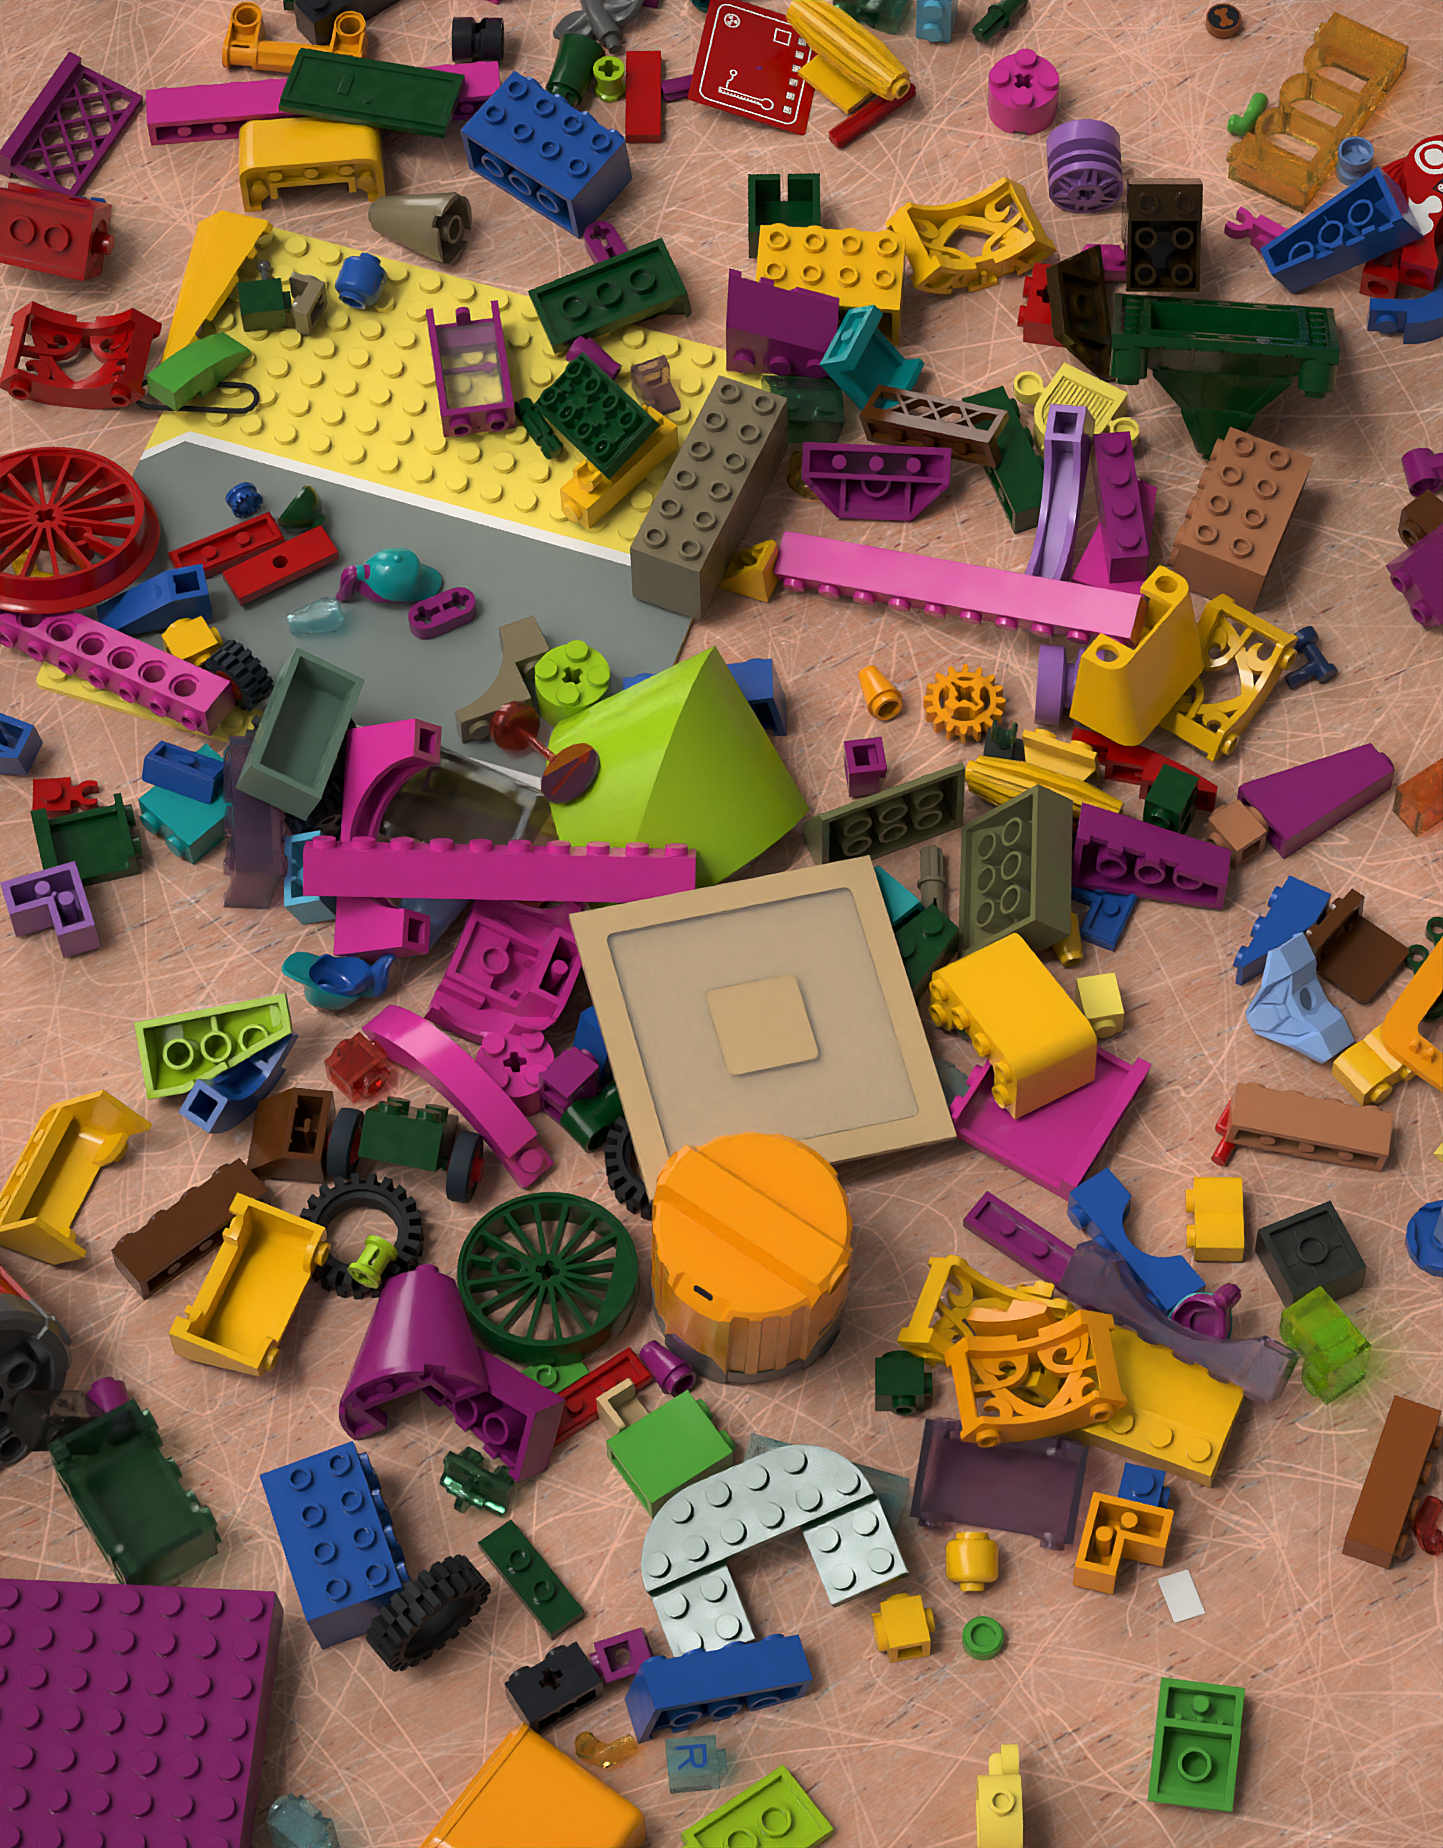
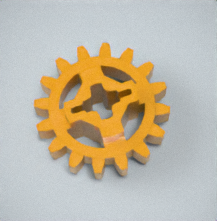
M963 664L961 672H956L952 666H949L946 677L937 672L935 674V684L928 683L926 685V696L923 697V709H926L925 720L926 722H933V731L938 733L944 729L946 731V740L948 741L954 735H959L961 743H965L967 736L972 735L978 742L981 741L982 731L987 733L988 727L994 728V723L1001 724L1006 699L1003 698V686H995V675L991 674L984 678L982 676V667H978L973 673L969 672L967 664ZM942 697L945 699L943 709H941L939 704ZM986 698L989 702L987 711L984 709V700Z

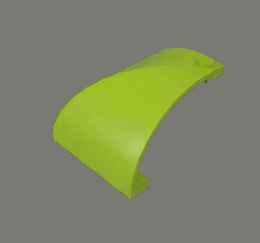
M716 646L559 721L549 740L546 758V778L577 760L581 761L551 793L554 797H556L583 764L588 767L593 751L596 750L599 755L597 774L584 792L565 803L556 804L549 801L559 841H568L571 843V847H586L588 842L594 841L607 842L610 844V847L626 848V844L631 842L647 843L649 848L663 849L669 843L686 844L688 849H696L695 889L714 886L749 863L791 830L810 809ZM587 902L591 910L623 904L617 902Z

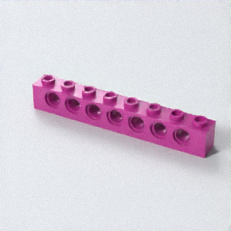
M0 609V643L5 647L19 649L36 661H45L58 667L67 675L74 674L89 681L91 685L98 689H107L118 694L129 703H138L149 708L157 716H166L181 723L188 730H197L211 736L236 706L231 681L75 611L54 614H24Z

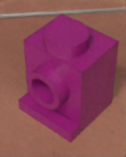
M882 737L844 741V769L849 797L879 793V779L886 778L887 773Z
M642 1627L594 1642L596 1652L590 1654L593 1668L599 1677L604 1676L606 1683H612L636 1675L640 1665L645 1660L654 1657L645 1628ZM620 1649H626L630 1653V1660L625 1665L618 1664L615 1659L616 1652Z

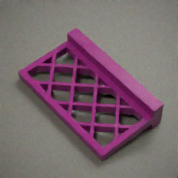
M69 51L1 148L0 174L8 178L15 174L44 190L78 196L141 105L143 96L81 65L82 58ZM85 79L97 85L99 92L80 96L78 86ZM121 97L130 102L126 109L111 111L107 99ZM102 101L105 113L91 116L86 115L83 104ZM78 105L81 118L63 121L60 114L61 110ZM108 121L111 128L109 134L94 137L90 125ZM84 126L88 138L69 142L66 129ZM60 131L64 143L45 147L42 139L46 133ZM91 147L93 152L91 160L75 161L72 150ZM67 152L70 164L51 167L48 155ZM42 156L46 169L32 171L23 165L27 159ZM73 172L76 182L70 190L56 183L55 176Z

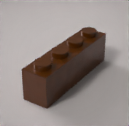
M240 1158L231 1164L220 1166L209 1180L199 1187L188 1189L181 1196L180 1200L169 1209L156 1212L149 1219L148 1223L137 1232L124 1235L111 1250L116 1268L144 1300L223 1244L222 1233L225 1227L229 1229L232 1219L236 1217V1215L229 1213V1208L237 1192L271 1206L268 1190Z

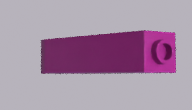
M1371 743L1245 782L1238 787L1237 800L1239 799L1244 806H1253L1262 814L1269 828L1266 840L1285 859L1390 790L1395 769L1392 761L1385 753H1379Z

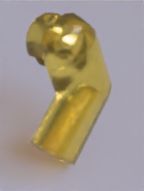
M795 451L790 457L787 484L798 495L815 500L819 497L802 480L803 452Z
M588 1731L578 1734L574 1740L577 1757L583 1762L601 1768H609L639 1752L633 1737L629 1733L609 1744L597 1740L593 1733Z

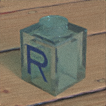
M715 1735L665 1739L670 1794L720 1789L719 1774H727L725 1748L717 1749Z

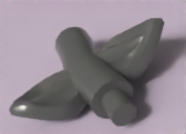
M580 0L582 10L574 11L562 18L553 30L554 38L560 40L561 36L567 33L581 34L591 39L596 36L601 46L607 47L610 54H616L622 49L619 42L622 38V33L619 27L626 26L634 20L644 0Z

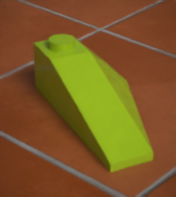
M287 993L134 1022L147 1099L151 1100L187 1093L191 1091L197 1079H212L293 1033Z

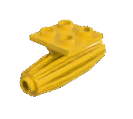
M793 0L790 3L791 5L787 9L786 14L787 21L809 47L818 54L798 70V75L847 115L873 94L887 101H892L894 98H902L908 92L911 85L909 81L910 72L880 39L847 13L824 0Z
M1036 728L1034 732L1024 729L1022 740L1026 762L979 755L976 761L969 760L965 769V782L968 783L967 790L997 807L1037 784L1073 800V833H1077L1082 802L1123 815L1125 804L1123 801L1085 782L1089 777L1098 780L1101 773L1097 753L1092 751L1093 747L1077 740H1072L1070 744L1056 740L1057 736L1044 729Z

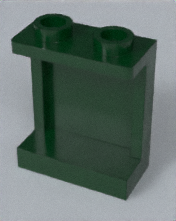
M121 792L113 794L115 800L113 805L48 819L45 808L30 811L43 870L75 861L83 887L139 874L136 860L144 857L139 836L131 837L129 827L136 826L132 805L123 804Z

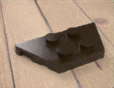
M1096 245L1046 268L1047 292L1049 294L1051 326L1054 338L1100 380L1106 382L1115 377L1109 375L1112 337L1101 246Z

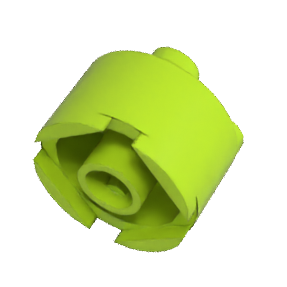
M573 640L568 644L548 651L536 663V700L542 718L551 726L556 727L559 721L612 696L610 668L601 653L587 646L584 641Z

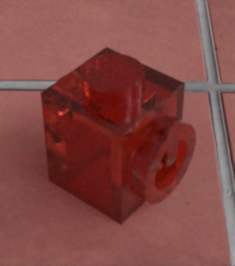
M358 1032L351 1039L342 1040L334 1048L332 1054L324 1060L327 1079L352 1103H355L361 1097L368 1099L382 1089L391 1074L387 1069V1053L376 1040L372 1039L369 1041Z

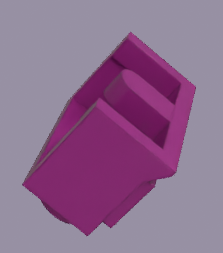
M575 1046L570 1051L565 1049L547 1067V1071L538 1073L541 1110L560 1125V1118L568 1107L581 1098L587 1097L590 1099L599 1092V1063L588 1050H579Z

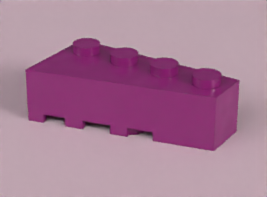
M1082 802L1072 864L1071 886L1091 890H1105V892L1123 895L1135 894V896L1222 910L1231 850Z
M476 1346L487 1378L488 1391L454 1403L432 1385L421 1388V1390L438 1407L445 1405L453 1413L456 1419L455 1423L464 1432L471 1430L485 1444L482 1449L493 1460L499 1457L510 1468L508 1474L518 1483L548 1469L566 1399Z

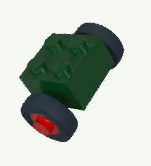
M388 1096L387 1101H379L376 1105L366 1109L365 1115L363 1111L358 1109H340L326 1140L325 1149L327 1152V1173L329 1176L334 1178L342 1176L344 1180L351 1179L350 1173L355 1172L360 1157L434 1172L442 1168V1171H447V1199L458 1203H469L471 1201L477 1184L481 1182L485 1170L483 1136L474 1132L461 1131L455 1141L459 1116L448 1114V1107L435 1104H426L425 1109L411 1107V1101L408 1099Z

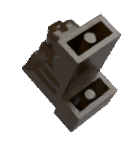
M1127 178V202H1122L1121 239L1122 243H1124L1126 263V292H1200L1201 221L1203 208V183L1200 178Z

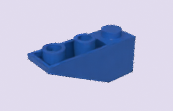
M203 564L164 571L96 607L99 623L126 635L168 628L172 623L182 618L193 620L202 616L204 620L213 619Z
M1290 875L1282 888L1276 886L1267 904L1270 910L1266 917L1260 915L1254 923L1250 934L1253 937L1248 947L1242 945L1233 963V967L1237 968L1235 984L1241 986L1263 973L1270 950L1278 948L1293 938L1294 934L1303 932L1305 935L1314 923L1319 925L1326 918L1331 894Z

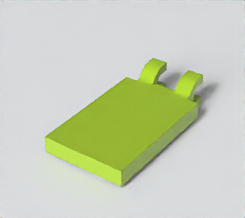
M781 1765L681 1833V1841L685 1845L682 1848H815L833 1835L834 1828L786 1767Z

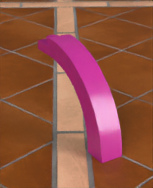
M390 1004L361 1028L383 1059L397 1062L416 1073L434 1087L463 1115L472 1127L483 1136V1140L488 1144L519 1188L528 1187L554 1164L535 1138L538 1134L509 1096L470 1055L430 1022L405 1008Z

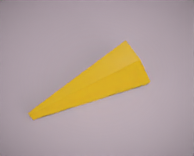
M221 210L198 222L161 363L179 350L199 340L195 334L199 327L206 322H212L239 281L238 274L245 259L253 260L257 254L254 244L258 238L268 235L272 231L274 226L268 220Z

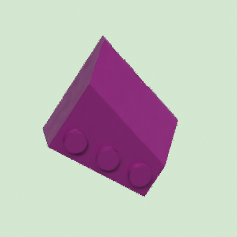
M729 268L726 314V371L767 373L778 376L797 375L813 378H831L819 364L839 328V298L800 287L792 290L782 289L774 286V280L761 277L759 282L741 277L742 271Z

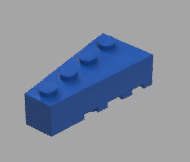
M772 1634L755 1643L745 1644L744 1641H734L726 1644L721 1649L712 1651L697 1648L684 1653L680 1657L669 1659L663 1655L651 1657L640 1665L624 1699L637 1742L640 1744L653 1740L651 1734L653 1731L671 1727L672 1734L689 1730V1724L698 1721L702 1717L709 1716L713 1719V1722L728 1719L730 1716L738 1713L742 1708L741 1706L747 1705L748 1709L752 1712L802 1698L813 1678L799 1634L784 1637L783 1634Z

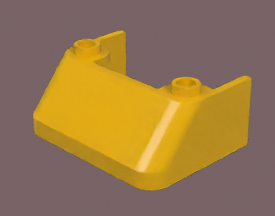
M104 1089L51 1105L39 1119L0 1193V1245L52 1265L84 1258L87 1251L77 1245V1242H75L76 1232L69 1228L100 1167L108 1165L112 1161L114 1163L120 1161L128 1150L129 1144L127 1140L129 1136L149 1131L152 1123Z

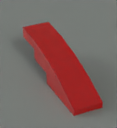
M1074 727L1071 741H1081L1093 747L1092 751L1097 753L1099 765L1105 766L1104 779L1140 785L1139 799L1145 800L1163 764H1166L1199 778L1195 809L1209 812L1215 810L1218 786L1186 766L1139 745L1124 746L1100 733Z

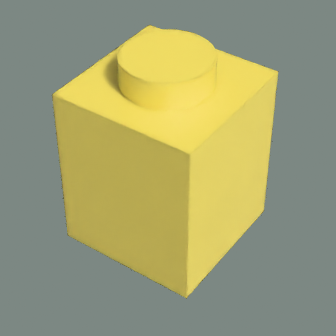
M1115 972L1076 978L1075 1000L1077 1007L1091 1024L1096 1037L1106 1038L1114 1035L1116 1032H1122L1124 1009Z

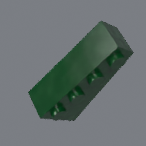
M933 903L894 934L916 1006H918L919 999L932 981V973L947 966L958 951L959 928Z

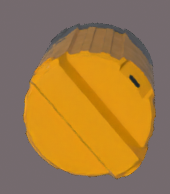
M744 1132L714 1138L713 1141L703 1146L685 1145L680 1151L672 1154L657 1178L652 1205L651 1298L655 1318L665 1337V1345L671 1352L690 1362L696 1374L722 1384H726L727 1381L736 1383L767 1382L790 1375L799 1369L804 1371L819 1358H823L841 1331L840 1326L845 1313L853 1249L851 1247L853 1218L849 1212V1200L845 1189L841 1187L837 1180L838 1173L830 1163L818 1152L796 1139L779 1133Z

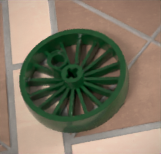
M561 1192L527 1194L506 1201L492 1209L469 1232L462 1245L457 1265V1288L473 1333L483 1344L497 1354L512 1361L533 1366L567 1365L589 1358L605 1349L619 1337L630 1322L637 1305L640 1289L638 1256L633 1241L623 1224L601 1205L581 1196ZM542 1221H559L550 1254H547ZM567 1222L581 1225V1228L559 1253ZM536 1223L541 1255H539L520 1226ZM511 1231L527 1255L499 1239V1237ZM592 1231L603 1237L574 1253ZM488 1246L501 1253L493 1261L490 1257L481 1256ZM612 1247L616 1249L615 1258L586 1262ZM474 1268L491 1271L492 1277L470 1280ZM508 1269H513L519 1272L514 1274L500 1275L503 1271ZM612 1272L611 1280L588 1276ZM582 1288L607 1292L604 1301ZM492 1290L498 1293L497 1296L480 1305H476L471 1296L473 1293ZM570 1296L599 1312L593 1326L588 1323ZM522 1297L499 1325H495L485 1317ZM536 1299L527 1335L520 1337L509 1333L510 1328ZM561 1301L583 1331L582 1333L567 1338L562 1337L557 1302ZM544 1304H550L556 1334L555 1340L534 1339Z

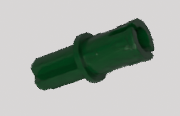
M1001 0L998 4H992L988 8V13L972 29L975 40L979 43L982 41L987 43L1002 28H1008L1012 24V18L1022 8L1027 6L1029 0Z

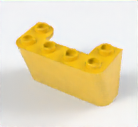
M1159 565L1140 587L1139 592L1149 597L1150 601L1145 625L1143 626L1139 645L1136 649L1132 650L1100 633L1080 658L1069 717L1124 746H1135L1142 743L1202 673L1205 667L1189 585L1182 576L1162 565ZM1100 650H1110L1118 658L1115 661L1105 662L1099 659L1096 653Z

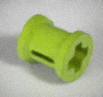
M605 56L598 59L593 66L594 77L597 79L594 86L595 95L606 103L617 102L620 98L624 97L626 92L625 82L622 80L625 73L624 63L613 56Z
M369 1235L364 1241L366 1247L356 1263L352 1262L349 1265L347 1271L360 1284L377 1289L381 1284L380 1276L388 1263L395 1261L399 1254L397 1249L385 1239Z

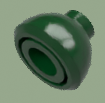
M308 484L302 487L277 521L278 525L283 529L292 532H302L321 525L327 516L322 513V502L318 493Z

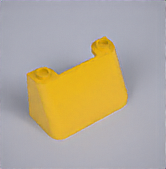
M311 116L251 120L244 124L239 130V182L244 212L262 211L263 200L271 195V199H278V188L348 182L349 193L357 192L356 187L367 193L369 202H375L380 196H386L381 128Z
M237 1192L229 1208V1213L236 1215V1217L232 1219L229 1229L225 1227L222 1233L224 1242L193 1305H187L184 1311L186 1319L176 1316L168 1334L176 1355L191 1361L261 1377L265 1371L272 1372L276 1366L280 1355V1349H277L316 1266H323L331 1244L326 1242L327 1233L325 1227Z

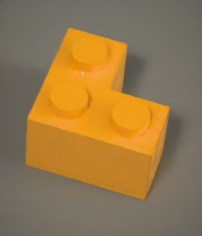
M1093 1491L1074 1567L1073 1585L1113 1595L1122 1557L1163 1567L1172 1530L1174 1511Z

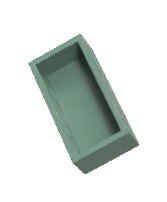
M295 647L280 669L235 788L305 821L322 798L365 680Z

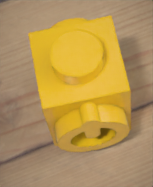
M202 616L193 620L190 618L179 619L172 623L165 633L161 634L164 652L206 670L205 665H207L205 661L223 646L222 638L216 627L209 628Z
M900 1593L890 1596L886 1601L880 1602V1612L871 1614L878 1652L887 1651L889 1663L930 1656L931 1639L929 1633L935 1632V1624L931 1608L924 1609L921 1595L910 1596L907 1593Z

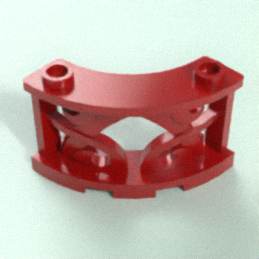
M35 301L30 302L13 314L10 325L13 327L0 378V388L7 391L13 398L19 400L28 399L53 406L91 410L127 407L130 403L145 397L146 390L141 386L151 342L160 336L162 323L134 308L115 315L97 316L95 323L78 322L77 315L53 310ZM26 333L32 335L35 347L24 345ZM56 343L67 346L59 349ZM81 348L92 349L96 359L104 363V365L92 375L78 382L69 378L55 362L73 357ZM102 349H109L110 353L104 352ZM21 356L39 359L29 360L25 363L27 371H35L38 373L37 376L18 368ZM120 365H125L124 372Z

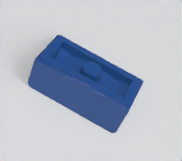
M160 741L144 757L142 780L210 804L226 777L230 765Z

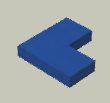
M1071 886V900L1090 906L1080 928L1081 940L1114 952L1139 897L1135 896V894L1123 895L1105 892V890H1091Z

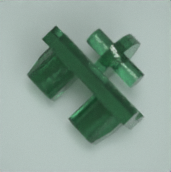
M469 1446L458 1455L449 1451L443 1459L444 1471L439 1485L445 1487L447 1493L456 1497L454 1510L463 1514L470 1506H473L481 1511L486 1509L502 1518L509 1509L511 1493L515 1486V1480L508 1474L510 1468L501 1465L493 1473L482 1468L484 1457L481 1453Z

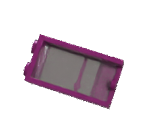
M498 300L491 301L492 318L471 321L469 308L459 307L455 310L456 323L435 325L433 308L426 309L443 437H464L473 433L501 432L506 429L516 428L514 402Z

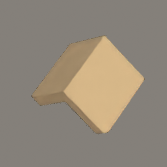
M627 1378L596 1398L598 1418L612 1437L648 1415V1412L636 1397L635 1384L630 1378Z

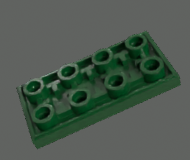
M584 352L566 366L565 371L551 386L541 393L540 398L534 403L536 409L609 480L660 426L655 419Z

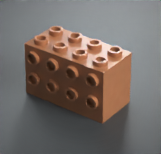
M1230 427L1225 440L1218 438L1210 456L1211 460L1208 467H1205L1196 496L1192 497L1185 515L1184 524L1180 526L1175 537L1173 550L1167 566L1172 567L1173 572L1179 574L1187 581L1189 590L1212 599L1223 593L1234 599V604L1253 614L1301 498L1314 458Z

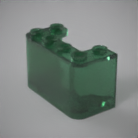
M134 1398L47 1445V1449L59 1482L119 1584L162 1586L219 1554L217 1545L222 1543V1540L216 1530V1527H218L217 1522L208 1506L204 1505L201 1507L191 1488L184 1491L178 1481L183 1476L172 1456L165 1459L159 1450L163 1446V1442L156 1431L159 1427L148 1408L141 1411Z

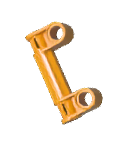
M241 2L231 11L228 31L222 47V65L225 68H230L231 65L251 66L252 70L290 73L297 53L301 48L366 58L369 46L366 22L363 15L358 12L346 11L341 13L334 22L330 46L265 40L266 31L261 8L253 2Z

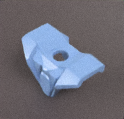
M1302 932L1294 934L1293 938L1268 952L1261 988L1245 1013L1251 1029L1256 1034L1289 1046L1322 1064L1355 1040L1338 1006H1333L1328 1001L1316 976V958Z

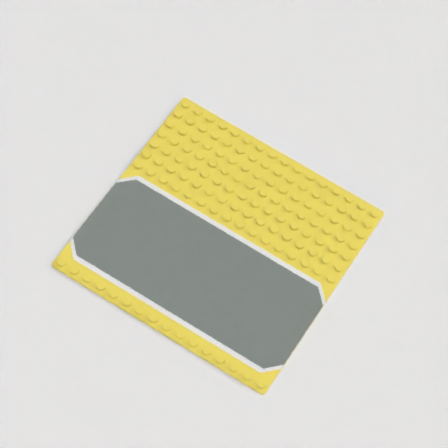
M273 227L270 234L258 238L254 244L257 254L253 260L245 259L238 274L239 281L237 283L262 280L257 264L260 260H268L271 264V270L268 272L269 279L281 278L283 292L290 291L291 294L289 277L292 272L312 275L325 282L328 304L310 336L296 331L295 317L291 313H286L287 327L244 332L238 284L235 285L212 322L204 324L198 338L200 340L207 336L224 332L250 349L251 355L221 382H239L252 385L259 393V402L252 411L243 414L163 410L132 475L139 488L152 502L158 515L160 539L155 556L142 575L123 591L100 603L73 611L99 622L96 609L98 605L164 571L174 569L169 561L168 552L270 511L285 542L307 532H292L283 529L278 525L277 520L302 487L310 484L321 499L322 513L327 516L321 526L338 550L339 559L242 606L239 605L223 580L222 572L206 578L213 619L205 620L208 627H216L222 638L223 645L228 640H235L236 643L240 642L243 644L245 650L248 648L252 651V656L254 658L257 657L261 661L259 664L268 670L269 673L267 675L272 677L273 685H275L280 669L295 647L364 679L363 687L351 716L357 728L414 718L441 726L440 764L434 766L440 767L443 771H433L428 789H434L439 794H449L455 789V798L422 793L428 768L412 776L401 786L397 793L559 839L550 803L544 794L547 749L555 727L548 724L539 713L535 679L523 680L532 699L533 718L526 720L520 726L506 727L492 732L483 739H472L462 743L457 732L455 711L464 708L481 697L496 679L503 661L499 627L534 615L550 650L568 644L573 640H581L587 646L602 654L610 668L612 696L623 691V678L635 677L641 673L658 674L674 666L694 618L633 597L630 547L718 376L721 375L784 397L792 375L778 376L767 373L726 371V350L632 324L594 338L593 340L610 357L622 365V369L615 382L640 406L645 404L648 407H653L677 425L678 448L588 530L579 522L574 523L564 515L561 510L560 488L574 476L573 469L580 462L586 460L588 463L590 461L548 419L545 418L554 431L553 435H556L563 444V453L552 460L545 458L540 450L542 447L536 445L523 426L524 422H521L516 415V428L506 429L501 432L473 433L464 437H443L426 309L433 308L435 325L456 323L455 310L459 307L469 308L471 321L492 318L491 301L498 300L513 402L515 403L524 397H528L535 403L540 398L541 393L551 386L565 371L566 366L569 364L565 360L569 349L554 354L529 296L374 255L380 259V266L387 272V281L376 304L366 306L363 310L346 305L339 299L340 294L335 289V282L346 258L360 256L361 253L367 252ZM291 296V302L293 305L295 299ZM495 350L441 357L443 370L481 366L487 362L497 363ZM494 370L492 374L478 372L444 377L449 409L503 402L498 370ZM215 387L204 398H200L197 395L193 396L184 406L246 408L253 402L254 395L245 388ZM251 482L255 485L257 493L262 496L263 504H261L260 509L256 508L258 510L256 513L252 511L253 515L251 516L247 514L246 518L235 517L232 509L226 503V495L236 485ZM133 516L112 519L111 522L132 525L135 518ZM107 536L102 538V540L117 547L125 541L123 538ZM398 547L412 550L419 558L420 563L436 569L441 574L442 585L437 594L456 587L466 588L475 596L477 611L476 616L471 622L426 640L415 637L409 628V610L420 601H405L403 603L394 601L385 603L373 602L359 592L354 593L352 598L346 601H337L335 596L339 590L340 576L346 567L364 565L375 553L383 549ZM96 552L91 564H96L106 557ZM459 602L453 604V607L457 606L459 610L465 609V606H461ZM425 616L419 618V621H424L425 624L431 623V620H427ZM167 628L128 636L164 651L161 634L165 633ZM45 661L36 678L37 686L40 689L242 748L243 744L247 745L245 738L247 729L253 730L254 728L251 722L255 715L260 718L263 716L262 708L267 705L271 696L270 694L250 712L242 710L239 705L235 706L213 734L208 736L197 730H188L181 723L166 716H157L149 708L138 703H129L118 694L107 689H98L91 685L89 681L74 674L67 675L58 667Z

